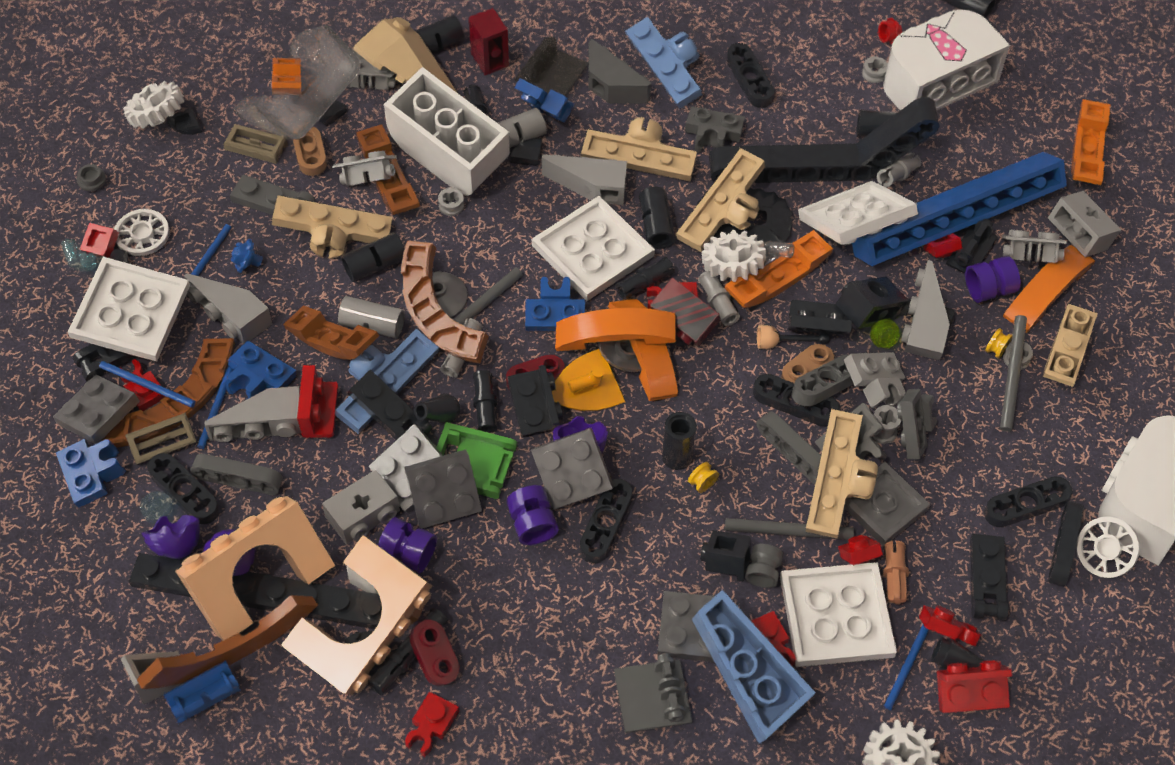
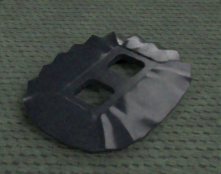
M749 188L746 193L758 199V213L766 214V224L763 226L751 224L749 228L740 230L730 224H723L713 237L720 238V232L728 235L731 234L732 230H735L740 235L743 231H747L748 237L755 234L757 235V241L763 240L766 250H774L781 246L790 235L792 211L788 208L786 199L778 197L775 192H765L761 188Z

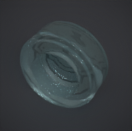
M155 491L147 494L142 499L140 511L147 522L156 524L161 516H166L170 519L174 512V505L168 494Z

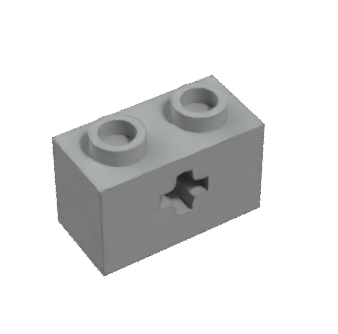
M1084 191L1061 197L1048 216V219L1084 257L1108 250L1121 231Z
M376 469L322 503L325 518L346 545L353 540L359 541L363 535L366 537L372 528L380 523H388L400 511L397 495Z

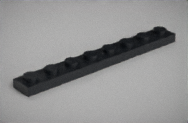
M144 553L138 554L129 579L131 587L191 597L175 572L182 567L184 560ZM247 572L232 578L234 592L244 607L273 611L290 595L312 596L318 606L306 616L307 618L369 629H376L381 619L382 603L379 594L317 583L307 584L300 580Z

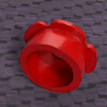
M893 18L882 21L878 28V36L883 43L890 42V44H893L895 38L902 33L901 25Z

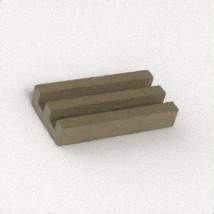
M234 124L223 145L227 151L276 164L278 156H281L283 152L282 148L287 145L286 137ZM236 135H241V136L249 137L250 139H245V138H242V137H238V136H236ZM260 141L275 144V146L260 143Z
M186 413L125 435L137 465L149 461L157 454L170 453L197 443ZM180 422L183 423L184 427L137 445L135 444L134 439ZM187 433L188 438L142 456L138 452Z

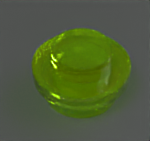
M891 319L878 321L870 332V339L873 344L881 348L894 346L900 337L899 327Z

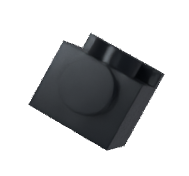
M713 530L709 542H704L701 549V561L705 562V571L737 576V581L744 582L747 567L751 560V536Z

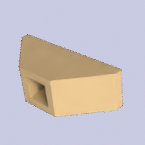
M1071 304L1067 305L1048 356L1043 377L1071 387L1074 386L1098 313Z

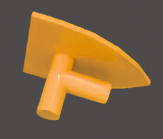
M599 349L584 354L563 369L555 381L556 390L552 391L554 402H559L563 407L578 411H599L625 403L610 365L604 359Z

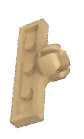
M645 118L634 119L631 121L628 133L625 136L590 129L587 131L581 157L627 161L628 169L691 181L697 152L660 143L662 127L653 119L649 120L646 131L643 128Z
M740 148L676 233L677 239L702 252L704 243H709L710 237L714 236L723 224H730L740 230L749 228L751 223L747 222V219L755 220L759 211L758 199L748 195L746 192L765 168V161Z
M277 196L272 218V225L311 233L310 248L319 257L323 258L325 246L331 247L328 259L341 256L344 253L348 240L371 243L389 235L392 217L283 196Z
M831 409L806 532L838 539L844 504L847 498L869 499L873 495L878 466L873 461L863 460L856 456V446L863 415Z

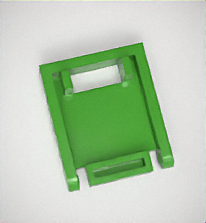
M446 422L436 448L442 455H444L448 444L459 446L457 452L466 449L469 454L478 494L498 499L501 493L499 488H502L514 451L518 445L517 441Z

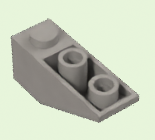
M542 154L543 176L589 200L600 196L607 204L624 205L627 161Z
M928 260L925 269L919 268L915 286H919L920 290L918 297L912 296L908 314H913L911 325L905 324L901 342L906 343L904 352L940 360L950 324L933 262Z
M188 273L184 275V279L189 280L190 284L187 296L195 304L200 302L212 321L219 320L230 338L235 339L237 337L244 344L247 340L251 341L272 325L269 308L250 290Z
M299 386L266 389L206 420L205 428L209 440L228 442L238 438L258 440L263 438V436L278 435L280 437H291L294 434H300L301 431L297 421L300 396Z

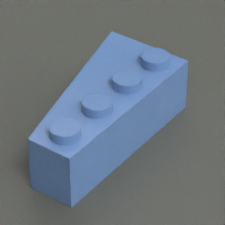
M723 590L693 617L692 621L759 744L766 740L815 694V691Z

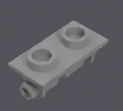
M385 151L368 153V159L360 160V156L343 158V163L335 164L333 168L342 169L339 180L342 185L345 184L346 186L367 183L365 172H368L370 182L387 180L395 175V168L393 164H390L389 160L396 159L397 157L386 155Z

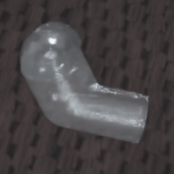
M776 241L764 243V248H766L764 267L778 256L791 258L794 255L793 243Z

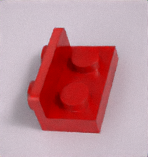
M303 365L297 421L302 438H331L334 436L335 410L337 408L339 387L337 382H324L323 377H318L315 365Z
M998 660L981 661L980 667L968 668L966 663L947 664V670H937L940 711L942 713L1010 708L1007 677H1012V669L1001 665V661Z

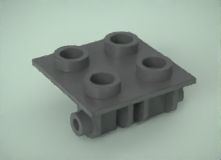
M664 653L657 656L658 661L656 663L614 669L625 733L692 723L680 659L674 660L670 654Z

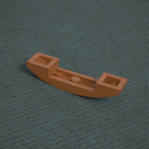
M382 124L356 132L364 159L369 158L368 153L385 151L386 155L395 156L392 151L391 142ZM389 160L390 164H393L395 168V175L387 180L374 181L386 207L392 215L420 207L417 196L411 184L407 183L397 160Z
M304 305L283 324L286 330L312 348L329 356L346 360L357 358L379 337L377 331L360 325L351 330L326 321L321 311Z

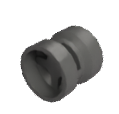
M769 544L754 545L750 556L752 564L747 567L746 580L752 585L763 588L775 587L779 576L777 568L782 564L783 552Z

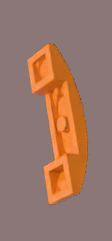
M273 58L272 95H301V58Z
M1082 100L1072 156L1073 180L1101 185L1103 182L1105 163L1103 161L1105 132L1109 123L1110 104Z
M813 230L792 243L789 252L766 265L763 269L758 270L757 275L749 273L747 280L737 277V281L727 283L725 289L743 308L758 305L779 295L802 280L833 252V248Z
M1073 245L1064 249L1063 261L1058 260L1057 263L1048 262L1016 297L1003 317L1013 324L1015 316L1022 315L1027 317L1026 333H1028L1045 315L1046 310L1075 280H1079L1095 263V260L1089 256L1084 257Z
M637 299L609 302L608 305L609 309L646 308ZM644 339L629 340L642 369L639 379L648 400L655 401L676 397L678 395L677 383L666 343L646 345Z
M613 308L585 312L556 322V351L586 349V343L644 339L646 345L676 343V314L668 311L646 308Z

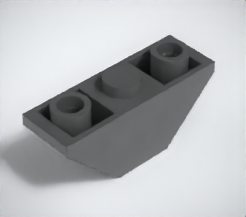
M593 39L590 40L588 53L589 89L607 103L647 104L651 96V82L644 75H640L629 67L625 61L613 55L605 46H601Z

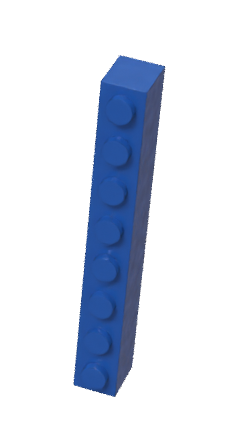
M1041 152L916 203L918 214L907 218L906 222L892 224L882 228V231L879 233L867 234L857 238L852 243L854 256L870 266H874L976 224L980 220L988 219L1066 187L1064 160Z

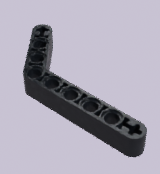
M928 97L912 101L862 140L853 144L716 147L709 153L711 180L715 183L740 148L765 161V168L753 183L870 180L880 170L892 165L939 130L940 126L935 101Z

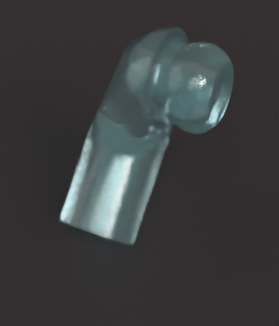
M66 239L61 243L70 268L83 272H89L96 268L97 257L92 252H89V255L85 252L79 253L74 239Z

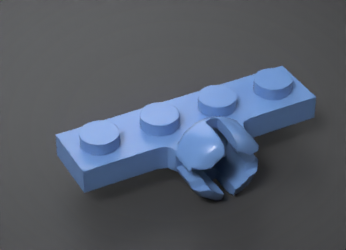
M648 17L625 31L627 37L679 109L703 95L699 86L686 70L688 65L699 58L696 45L692 39H687L689 37L687 33L680 32L671 39L666 40Z
M415 329L390 354H383L376 347L370 345L363 351L362 355L360 354L357 358L351 360L349 373L359 381L371 369L389 388L398 394L438 353L439 347L419 330ZM350 396L335 410V416L357 434L373 420Z

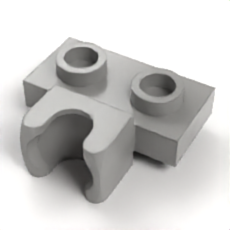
M894 352L850 354L844 359L854 386H866L863 392L871 408H876L882 401L886 405L895 406L905 395L906 392L901 383L905 376Z

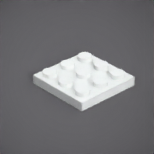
M870 181L798 209L801 221L842 245L854 243L857 238L867 234L879 233L882 231V228L889 225L904 223L907 221V218L917 215L918 210L915 202L874 181Z
M597 196L532 238V246L563 278H570V285L586 301L654 257L655 249L600 196Z
M103 257L68 330L69 337L157 362L189 290V280Z
M878 562L854 566L841 565L781 571L780 580L793 653L796 658V667L895 658L897 652Z

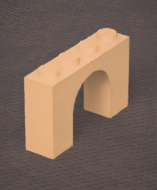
M288 496L272 500L266 506L267 509L257 516H250L244 519L238 525L239 528L229 535L225 534L216 538L210 544L211 547L201 554H194L183 561L182 567L175 571L214 633L222 640L240 633L253 624V621L236 596L232 583L234 568L239 559L248 550L264 544L278 546L296 576L307 584H310L335 566L298 502Z
M364 535L343 563L370 582L380 596L382 614L374 632L360 642L342 644L310 620L301 618L281 645L341 692L348 695H353L355 691L359 693L364 689L370 679L368 673L375 664L380 665L389 655L391 649L388 646L395 636L401 637L411 624L409 617L416 608L420 610L428 602L431 596L429 590L432 587L430 583Z

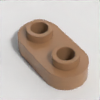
M313 126L299 127L292 136L299 169L302 173L309 176L319 175L327 167L321 134Z
M811 345L784 366L781 378L795 383L797 378L834 360V354L825 345ZM815 355H820L823 358H817ZM798 371L802 374L796 375L793 372Z

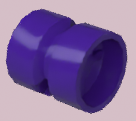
M1009 256L996 258L989 261V264L982 262L970 265L965 271L967 289L972 299L977 303L994 299L996 295H1010L1018 292L1020 289V274L1014 260Z
M538 485L526 486L508 496L506 500L512 520L515 521L514 527L521 544L531 546L543 543L558 533L559 528L553 511L550 510L551 505L544 487Z
M394 517L383 530L378 546L397 560H401V563L409 569L420 574L425 570L434 554L437 545V535L421 528L414 531L412 524Z

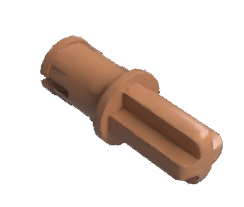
M889 541L884 546L886 567L883 569V575L887 579V599L889 602L895 603V605H901V603L907 600L906 578L909 576V569L906 567L905 562L906 546L905 543L896 541L897 552L894 553L893 541Z

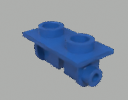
M224 661L166 692L164 696L178 723H181L240 691V688L227 662Z

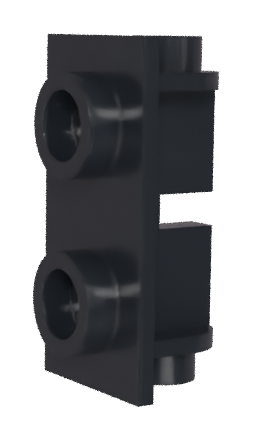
M983 219L978 221L976 225H971L961 240L962 249L954 251L947 260L946 265L965 274L968 266L981 263L998 238V236L992 234L993 223L989 219Z

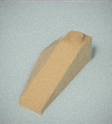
M403 18L383 19L358 41L353 50L379 70L384 66L396 73L395 79L402 84L406 83L423 67L457 93L419 34Z

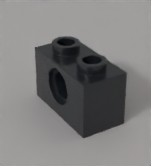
M885 276L849 282L843 287L842 295L836 302V305L859 329L893 322L909 300Z

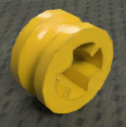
M999 328L990 339L985 351L987 353L994 352L995 357L999 359L1005 352L1007 345L1011 342L1012 335H1004L1003 330Z
M704 462L690 474L688 482L691 485H697L696 490L699 493H703L717 481L719 473L716 470H711V465L708 462Z

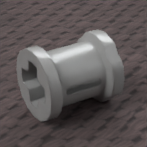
M883 405L878 407L874 413L884 426V429L873 437L880 444L891 443L896 439L897 428L902 420L898 418L895 407Z

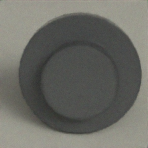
M87 164L79 169L76 180L82 190L95 191L105 184L106 175L97 165Z

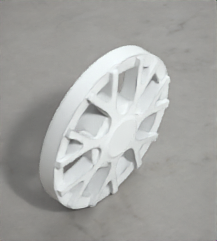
M139 209L127 213L117 222L114 228L119 232V235L130 234V238L121 240L118 235L116 244L120 249L133 256H146L157 252L165 245L170 234L169 225L165 217L159 212L150 209ZM141 216H149L148 222L141 221ZM129 220L133 222L130 228L125 226ZM159 221L162 222V226L153 229V225H155ZM154 235H162L160 240L153 239ZM133 242L137 243L134 249L129 247ZM148 242L152 244V246L143 249V244Z
M1100 517L1090 521L1083 527L1077 539V554L1081 563L1088 571L1100 577L1112 578L1127 573L1133 568L1139 557L1140 544L1136 532L1118 518ZM1102 522H1107L1106 527H1104ZM1111 522L1120 525L1116 536L1109 534ZM1096 524H1099L1104 532V535L1098 538L1090 530ZM1123 527L1127 530V532H1125V533L1122 532V531H1123ZM1087 532L1090 534V538L1085 537ZM1130 534L1133 544L1122 547L1119 539ZM1084 540L1095 541L1093 551L1083 550ZM1122 550L1132 555L1128 564L1118 557ZM1084 553H1089V556L1085 558ZM1094 555L1102 559L1096 568L1092 567L1088 562ZM1107 560H1115L1116 572L1108 573ZM1102 566H1103V568H1104V572L1099 571V569H1100Z

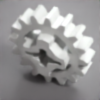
M164 81L159 86L156 83L145 86L140 93H135L133 98L127 101L128 106L123 108L125 111L124 115L134 128L140 125L141 129H143L148 124L153 127L163 123L167 116H173L175 110L181 108L180 104L184 102V96L178 85H175L174 82L167 84Z
M732 230L731 234L728 235L720 232V238L710 237V243H704V250L702 251L704 270L710 271L711 277L720 275L721 281H724L727 277L731 278L733 282L737 281V277L747 280L748 274L757 275L758 268L763 269L764 261H766V248H764L763 240L757 241V235L755 234L748 237L747 231H743L740 235L735 230Z
M895 720L892 729L886 723H883L879 729L880 733L873 730L869 737L871 742H866L863 750L868 754L864 757L863 765H938L934 762L940 756V752L931 751L935 740H925L923 738L926 732L924 728L915 732L913 731V722H909L906 728H903L899 720ZM891 740L890 747H884L882 751H879V748L885 742Z

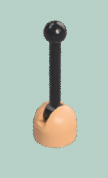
M759 325L757 329L758 349H771L779 341H814L825 345L830 340L829 335L826 333H821L819 336L779 335L778 331L769 325Z

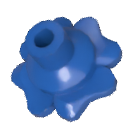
M247 239L245 243H236V247L232 251L231 262L235 263V268L239 273L251 264L259 267L263 257L255 254L254 243L251 239Z

